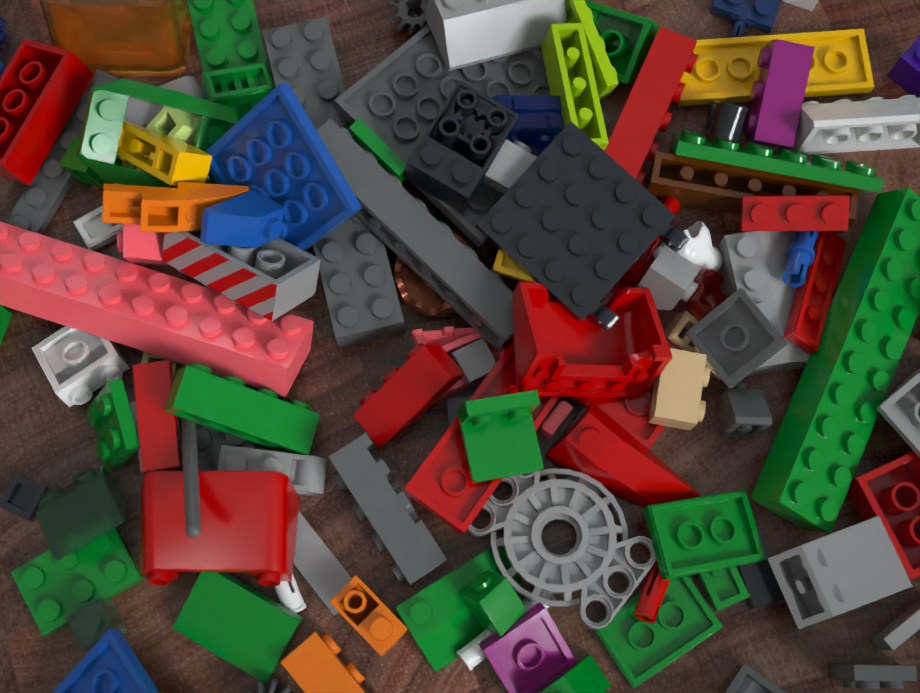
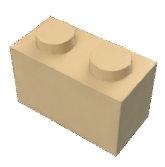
M670 348L673 357L654 382L648 423L690 431L698 424V421H703L705 415L706 401L701 400L702 387L706 388L709 383L710 367L705 366L706 354Z

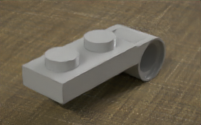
M221 445L217 471L280 472L289 477L298 494L323 496L328 459L317 456Z

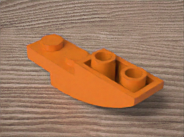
M177 182V188L103 184L102 223L139 224L140 232L201 230L203 209L248 192L249 186Z

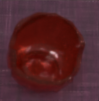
M713 269L702 270L694 278L693 281L698 286L685 304L689 312L697 320L703 319L731 296L721 292L720 287L724 281L723 276Z

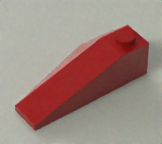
M593 402L588 405L546 452V455L561 468L584 473L600 482L610 493L643 507L701 497V494Z

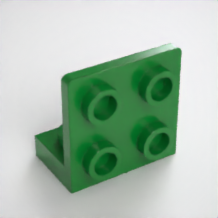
M537 390L465 401L459 408L457 415L470 477L473 483L539 472L543 469L544 466L531 413L540 405Z

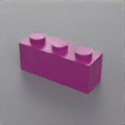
M774 39L761 48L757 60V66L761 67L759 79L753 83L750 99L754 101L751 114L749 113L746 116L743 132L747 134L745 142L760 143L778 149L793 148L814 46Z

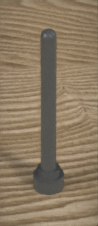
M177 416V420L181 424L185 532L187 536L196 538L201 534L202 530L196 423Z

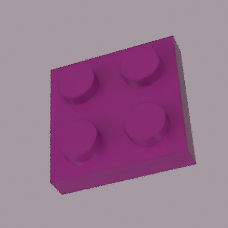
M541 602L527 610L528 612L502 636L492 634L478 644L508 693H536L578 664L547 609Z

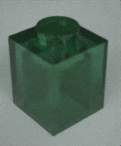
M98 598L65 617L82 651H90L109 629L120 630L122 634L128 632L112 599Z

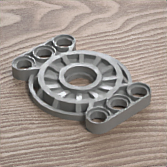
M550 468L539 472L503 478L502 481L512 487V496L502 501L496 499L492 494L482 508L490 516L489 525L483 529H477L470 525L467 531L474 536L491 534L490 545L495 564L501 575L508 579L517 593L532 602H541L549 607L579 605L578 615L580 621L586 627L597 630L607 626L655 563L656 555L652 540L644 536L628 539L625 517L615 497L600 482L584 473L570 469ZM547 476V481L539 482L540 478ZM556 476H571L579 480L575 482L568 479H556ZM587 482L596 487L605 498L602 499L595 491L585 486V483ZM611 504L617 515L619 525H615L613 515L607 505ZM564 520L574 528L576 544L570 552L562 555L554 554L543 545L541 539L542 530L550 521ZM503 530V538L496 539V532ZM621 534V542L617 543V535ZM643 544L648 548L650 555L646 563L638 564L631 559L630 548L632 545ZM500 547H504L506 557L511 565V568L507 571L500 560L498 552ZM620 572L625 575L628 580V587L625 592L615 593L609 588L608 578L611 573ZM517 574L525 583L534 587L532 593L520 587L512 577ZM541 591L550 594H563V601L541 598L539 594ZM580 591L579 598L572 600V593ZM598 601L604 605L606 617L602 622L594 623L587 618L586 607L590 602Z

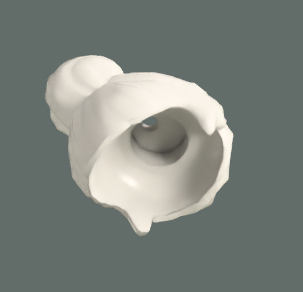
M697 221L683 231L689 238V241L681 250L678 249L677 253L701 268L699 271L701 274L711 275L721 268L723 256L716 247L712 246L709 229L703 221ZM662 241L661 245L653 253L655 259L665 246Z

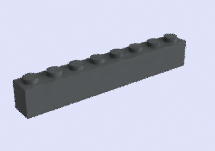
M330 118L317 129V132L362 206V209L355 213V215L498 351L514 334L513 292L503 284V280L497 272L488 269L478 260V256L472 248L459 242L444 222L437 221L428 212L426 205L420 199L413 198L403 188L401 181L395 175L388 174L378 164L377 159L370 151L363 150L353 140L352 135L346 128L338 126Z

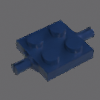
M713 0L709 12L721 16L732 23L728 38L742 37L745 28H754L769 34L774 26L781 0Z

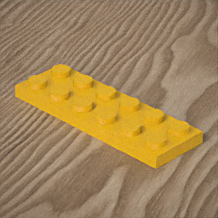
M864 29L696 40L697 44L693 53L699 56L691 74L684 72L680 81L686 85L679 99L678 106L711 104L712 100L729 103L753 101L750 99L753 83L759 79L761 67L757 66V60L760 50L774 39L815 47L804 98L870 93L874 88V81Z

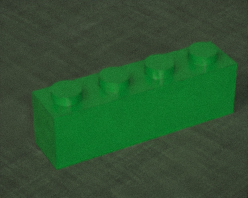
M191 363L190 366L186 365L177 370L163 412L278 452L309 455L320 414L310 411V405L296 400H290V403L277 399L278 394L268 389L258 388L257 391L245 387V381L236 377L225 376L223 379L212 375V370L201 364Z

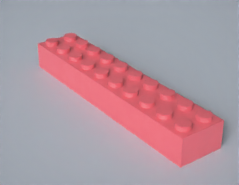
M0 221V305L184 365L190 366L191 363L201 364L210 368L212 374L221 377H236L245 381L246 385L268 389L283 397L287 396L311 350L314 323L312 320L286 312L277 319L270 321L214 289Z

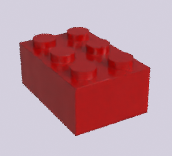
M913 451L852 479L847 492L862 522L880 516L910 580L920 576V458Z

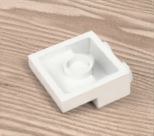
M64 326L31 348L55 394L69 408L74 404L82 405L87 403L92 398V392L105 385L108 381L120 380L123 372L129 369L128 364L113 341Z

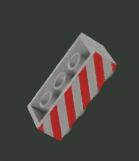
M201 230L164 232L163 262L270 321L277 319L315 295L321 259L280 238L258 248L205 244L200 241Z

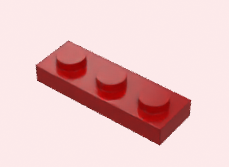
M741 195L740 230L848 231L850 196Z

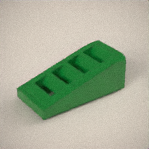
M266 62L202 72L201 89L204 98L230 107L263 98L275 88ZM258 75L262 86L255 85L253 76ZM245 79L248 88L243 89L240 80ZM232 83L234 90L229 91L227 85ZM219 87L221 93H216L215 88Z

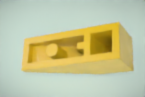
M127 120L123 121L116 154L171 186H177V182L205 183L213 157L188 143Z

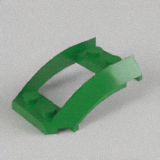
M125 78L101 84L90 89L77 157L102 180L122 185L177 188V186H171L150 173L114 165L128 98L198 115L192 146L204 152L238 122L237 111L234 107ZM209 170L205 183L217 184Z

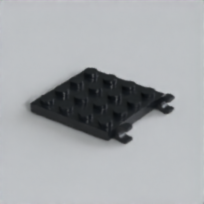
M571 121L475 226L537 283L545 285L548 293L580 322L589 315L605 331L610 329L619 317L609 308L602 305L600 301L658 237L675 252L678 249L681 250L689 241L686 234L670 225V222L676 215Z

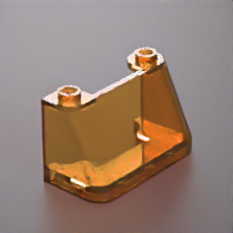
M39 0L52 45L72 51L93 73L99 69L110 75L175 76L182 73L187 67L191 17L184 0Z

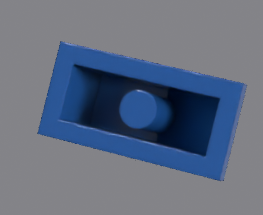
M250 190L203 209L200 241L213 245L258 248L280 237L283 229L284 206L255 190Z

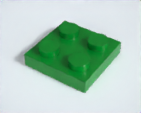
M123 380L108 381L89 405L87 418L91 428H95L98 438L96 442L98 459L104 461L106 471L120 469L140 448V443Z

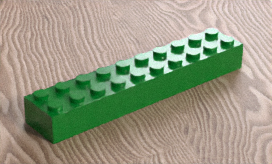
M910 188L877 194L829 308L819 349L817 352L811 353L750 497L801 530L831 534L879 414L876 408L885 399L920 311V196Z

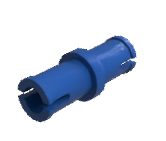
M811 231L795 232L793 244L788 247L786 252L787 265L782 275V280L786 283L791 274L788 286L800 287L805 283L808 266L813 263L815 258L813 248L818 237V231H812L811 236Z

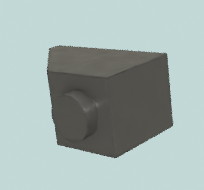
M740 383L736 384L733 388H726L718 395L719 437L754 438L772 425V416L761 389H750L749 384Z

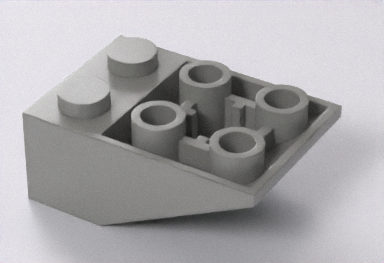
M880 516L767 558L798 630L913 586Z

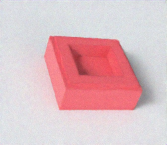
M564 400L560 401L541 426L540 435L550 441L571 414L574 407Z

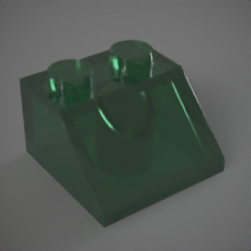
M104 465L96 470L93 467L86 468L73 478L75 482L64 488H61L60 485L55 486L40 497L41 501L38 504L36 514L52 554L57 561L125 522L127 499Z

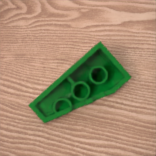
M585 0L587 7L592 11L593 22L598 34L604 40L605 51L610 63L617 72V80L630 85L638 76L660 26L651 19Z
M504 547L498 548L500 560L507 571L511 568V565L506 557ZM491 548L396 607L435 672L458 658L459 656L456 651L462 649L484 631V628L481 627L461 593L470 586V582L474 577L484 573L486 570L501 575L495 564ZM517 574L512 577L518 585L523 581Z

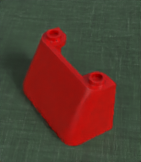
M533 281L519 282L513 293L515 379L519 392L537 390L538 396L635 397L645 393L653 385L673 357L649 288L622 287L615 292L607 304H602L619 317L617 322L606 331L589 315L580 322L559 302H549L548 290L541 283Z
M150 471L144 474L141 488V574L148 583L159 586L169 585L171 580L179 578V572H249L252 577L257 579V583L263 586H278L280 581L292 582L300 497L287 475L275 471H198L202 530L198 537L191 538L185 532L183 471Z

